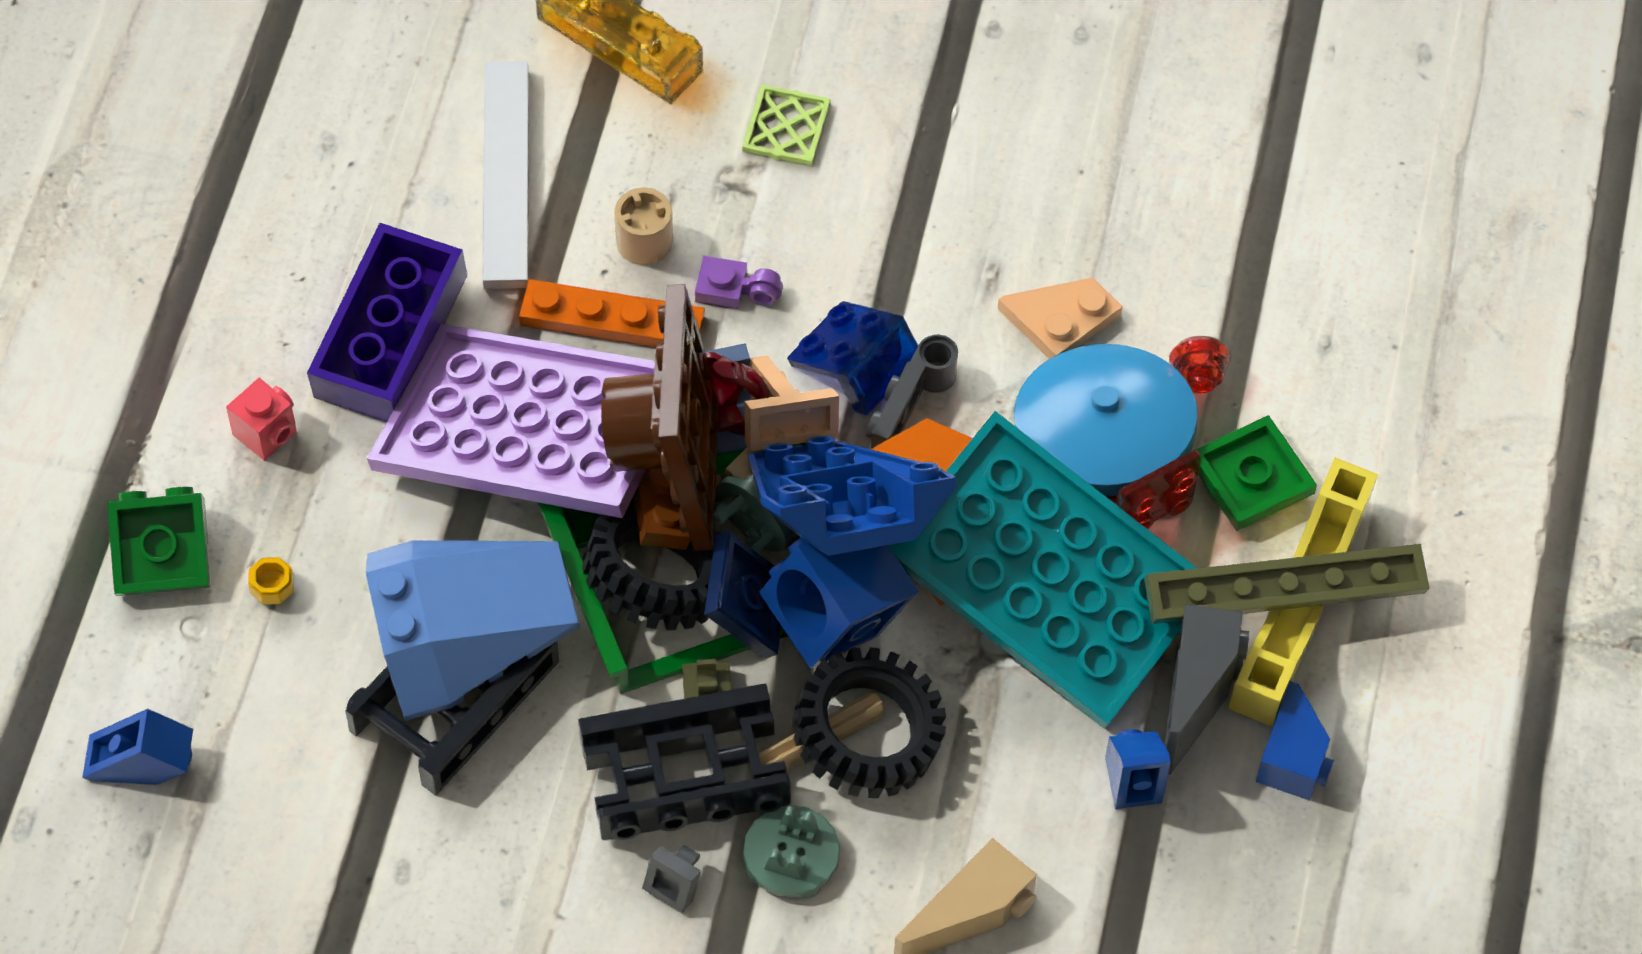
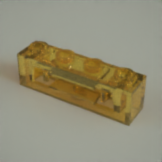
M536 0L537 19L670 105L703 72V46L700 45L698 40L689 33L678 31L667 24L658 13L647 11L632 0ZM569 18L584 28V31L582 32L564 19ZM642 66L650 72H652L653 74L660 77L661 82L656 78L652 77L651 75H649L648 73L641 70Z

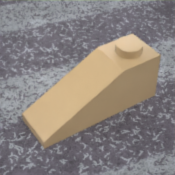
M992 838L895 937L894 954H927L1001 928L1013 915L1017 918L1022 917L1036 899L1034 890L1037 874Z

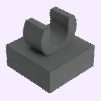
M685 845L676 854L660 846L650 857L642 889L680 913H683L694 899L701 870L696 868L694 864L697 863L701 855Z

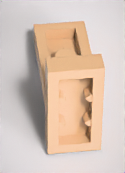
M768 356L750 358V367L756 369L764 379L769 391V398L756 400L750 394V401H745V444L750 451L761 450L766 445L774 443H787L791 445L806 443L807 439L816 436L839 438V395L833 388L800 393L791 386L786 379L785 373L779 371Z

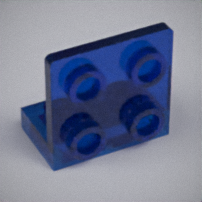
M842 301L833 307L824 320L800 341L799 345L787 359L792 367L837 379L854 411L868 415L884 399L887 386L893 375L901 376L907 362L911 361L918 344L903 316Z

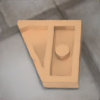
M1093 277L1004 295L998 300V310L1049 359L1070 349L1082 346L1121 317L1123 308Z

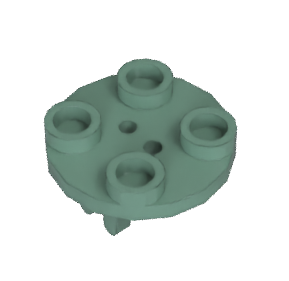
M748 475L744 480L734 476H726L716 486V497L719 505L715 508L714 525L718 521L721 524L729 518L749 538L745 544L757 553L763 548L769 551L780 552L791 542V535L794 532L761 505L752 475Z
M782 806L776 811L764 813L757 818L745 835L743 858L747 867V875L753 883L758 884L761 888L776 896L811 898L820 892L821 887L830 881L836 871L840 844L835 829L823 815L807 807ZM780 846H784V847H786L787 849L784 850V851H781V850H779L778 848H779ZM801 851L804 852L805 855L798 856L797 853Z

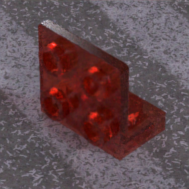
M1196 449L1121 488L1118 491V496H1107V498L1145 528L1149 529L1155 521L1168 514L1176 516L1191 505L1194 498L1201 456Z

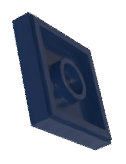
M725 531L715 536L704 615L764 659L778 655L781 624L759 593L771 578L769 571L775 565L731 532Z

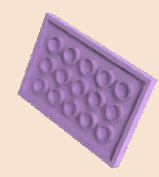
M441 324L368 455L369 466L372 471L623 518L647 469L612 471L609 465L610 459H607L602 433L601 400L604 399L602 386L604 379L607 377L653 374L654 361Z

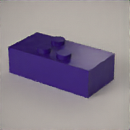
M379 222L307 371L313 397L387 422L440 325L446 323L468 276L463 249Z

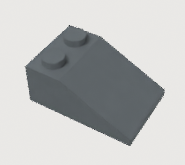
M1185 604L1176 648L1165 747L1169 752L1171 760L1168 775L1173 773L1228 698L1232 680L1237 681L1244 659H1246L1249 642V631L1241 630L1243 612Z

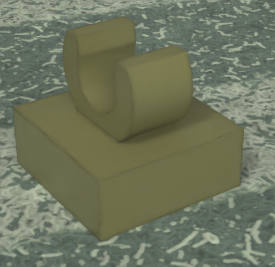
M716 659L697 660V663L682 664L684 699L731 690L730 661L716 662Z

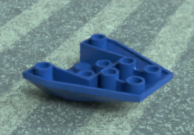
M830 436L811 437L807 439V444L793 447L787 443L769 444L764 447L763 452L748 454V463L761 505L804 541L827 556L916 540L957 487V477L940 469L936 463L918 462L836 441L835 438Z

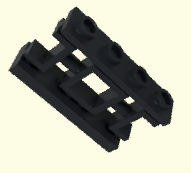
M766 683L578 719L580 743L587 771L611 766L616 789L614 794L594 797L602 840L615 839L624 841L632 839L641 833L657 830L676 831L688 824L703 821L723 822L731 819L734 815L755 811L770 813L791 803V783L786 772L785 761L761 765L754 740L775 735L774 717L770 709V696ZM740 730L743 745L717 750L714 734ZM646 748L649 763L622 767L620 752ZM705 748L711 775L671 783L665 782L660 760L661 756ZM748 764L751 780L725 784L722 768ZM654 782L657 798L630 803L628 786Z

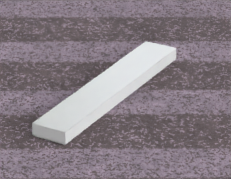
M528 61L485 62L483 289L527 288Z

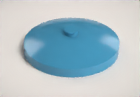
M1095 344L1060 353L1041 364L1031 373L1017 395L1014 408V426L1104 496H1120L1139 492L1162 482L1184 463L1195 443L1197 434V405L1188 382L1177 369L1162 358L1131 346Z

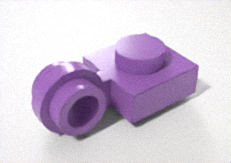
M703 255L695 289V302L739 309L743 294L749 295L750 299L756 304L769 306L781 297L783 283L780 280V275L774 270L758 269L753 275L746 278L747 262Z

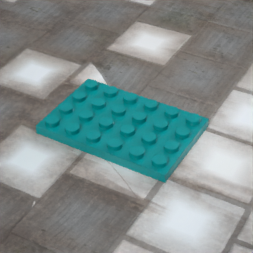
M994 411L946 470V472L957 477V487L921 534L914 541L888 546L909 576L1105 729L1181 629L1182 621L1152 624L1144 578L1147 574L1196 569L1197 567L1002 415Z

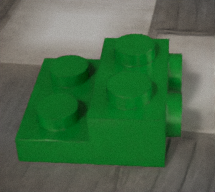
M173 487L165 490L166 496L147 498L146 491H129L119 493V500L107 501L113 586L116 596L210 587L205 498L202 493H194L193 487Z

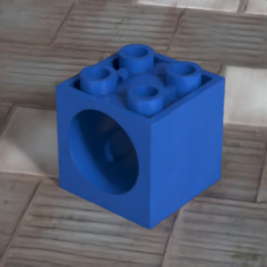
M802 538L796 540L788 548L790 552L788 558L771 568L769 571L771 578L759 591L810 669L816 667L823 660L829 661L834 653L841 651L843 654L849 651L850 648H856L880 636L919 592L888 545L827 556Z

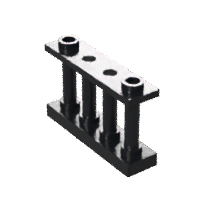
M556 641L530 659L526 655L510 665L500 678L492 683L487 680L477 686V688L482 690L481 697L471 708L464 707L462 709L455 705L452 708L435 712L451 724L450 730L439 742L436 740L433 742L428 741L384 708L396 695L388 667H386L367 688H359L349 699L345 710L349 732L357 737L370 722L419 757L418 768L421 785L436 796L559 663L558 643Z

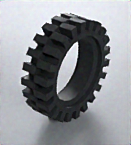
M632 498L623 518L603 514L601 518L598 517L583 555L584 563L582 566L583 574H588L586 583L589 588L598 587L595 597L601 603L612 598L609 610L615 614H618L623 608L629 610L630 612L626 620L635 624L639 615L647 617L646 627L652 629L657 628L660 620L664 621L666 631H676L679 621L685 630L694 628L696 620L700 624L708 621L709 618L704 615L713 550L694 551L692 541H690L686 550L667 548L683 557L694 568L697 580L688 585L658 583L632 570L622 560L618 548L624 544L640 542L634 498ZM721 532L714 533L713 550H714L715 536H716L717 534H720Z
M860 647L849 649L846 658L839 651L831 655L828 663L825 660L819 663L803 687L794 708L796 712L792 718V728H797L793 737L795 745H805L800 755L804 763L807 764L815 759L817 763L812 773L820 779L828 771L833 775L828 786L836 790L839 789L842 781L850 783L848 795L855 797L859 796L863 787L868 788V798H879L884 788L888 797L897 795L902 785L906 790L914 786L918 777L922 779L929 769L941 746V741L946 731V726L942 725L946 718L945 708H937L942 697L938 689L927 692L932 683L929 676L925 673L916 680L913 677L918 667L916 664L909 660L904 669L896 666L900 657L899 654L890 651L886 661L879 660L880 648L874 647L869 648L866 657H862ZM857 688L876 690L889 696L906 714L910 725L908 745L898 753L885 757L865 756L850 750L840 742L832 731L828 720L829 702L841 692Z

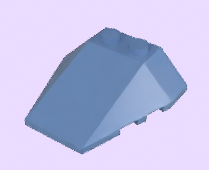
M412 540L367 553L366 577L383 654L406 721L454 707L465 700L463 695L487 680L492 683L503 676L502 670L526 655L530 659L580 627L558 541Z

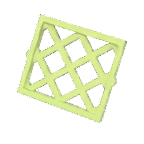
M761 84L742 145V152L773 158L776 161L784 160L812 166L831 99L801 93L798 90L791 91ZM770 96L783 97L789 100L776 106ZM764 100L770 109L760 113ZM799 102H807L818 106L805 111ZM793 105L800 115L787 121L781 111ZM821 112L816 126L810 117ZM775 114L781 124L769 130L762 120ZM805 121L811 130L798 136L792 126ZM757 124L763 133L752 138ZM786 129L792 140L780 145L773 135ZM813 137L809 151L803 141ZM768 139L774 148L755 146V144ZM797 145L803 155L788 153L785 150Z

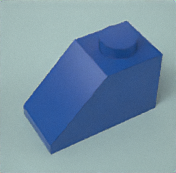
M1289 682L1260 763L1256 782L1310 801L1316 784L1325 787L1334 760L1325 757L1330 738L1302 688L1295 682Z
M148 708L89 735L82 778L97 782L159 785L187 772L192 759L191 743L194 729Z
M1130 729L1122 731L1116 736H1110L1108 738L1105 760L1115 809L1162 804L1171 760L1169 752L1156 731L1143 733L1140 730Z

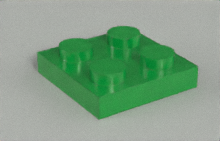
M1269 415L1190 452L1189 462L1236 531L1314 495L1316 491V482Z

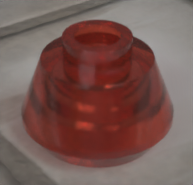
M1192 336L1183 339L1169 354V363L1185 378L1192 392L1197 394L1211 392L1220 385L1231 360L1230 350L1220 340L1210 336Z

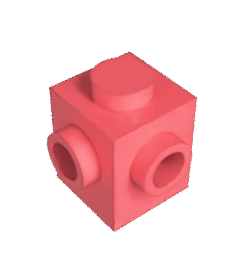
M261 378L256 379L226 406L232 435L265 461L297 432L292 399L282 388L278 386L272 388Z

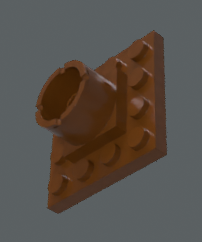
M666 285V303L658 307L659 329L661 334H664V340L656 344L654 373L607 377L603 381L602 395L604 399L601 400V423L607 459H610L609 465L613 472L662 468L663 475L666 477L670 487L673 505H680L679 521L682 533H689L694 551L713 550L720 400L686 285Z

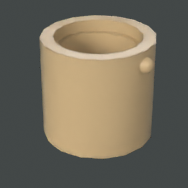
M635 188L624 193L616 202L614 210L617 249L623 258L632 263L641 265L657 263L667 256L673 244L671 203L663 193L652 188Z

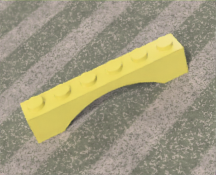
M1335 457L1293 558L1348 552L1371 500L1378 474ZM1325 605L1269 611L1237 678L1229 710L1273 727L1289 682L1293 681Z

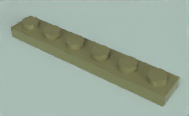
M1421 544L1147 574L1144 578L1152 624L1182 621L1185 604L1240 611L1243 614L1425 594L1430 589Z

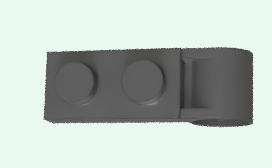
M939 334L924 338L918 345L911 361L907 362L901 376L893 375L885 392L884 400L887 403L882 412L876 410L873 413L867 427L866 436L871 438L870 449L903 432L923 390L940 393L947 391L954 385L957 373L958 347L951 338ZM931 362H941V363H943L944 365L935 366V365H932V364H930V363H931Z

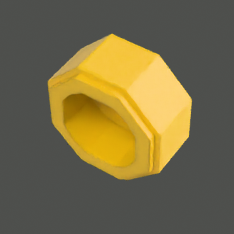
M280 557L261 558L249 568L248 586L250 594L263 605L281 604L294 593L292 567Z

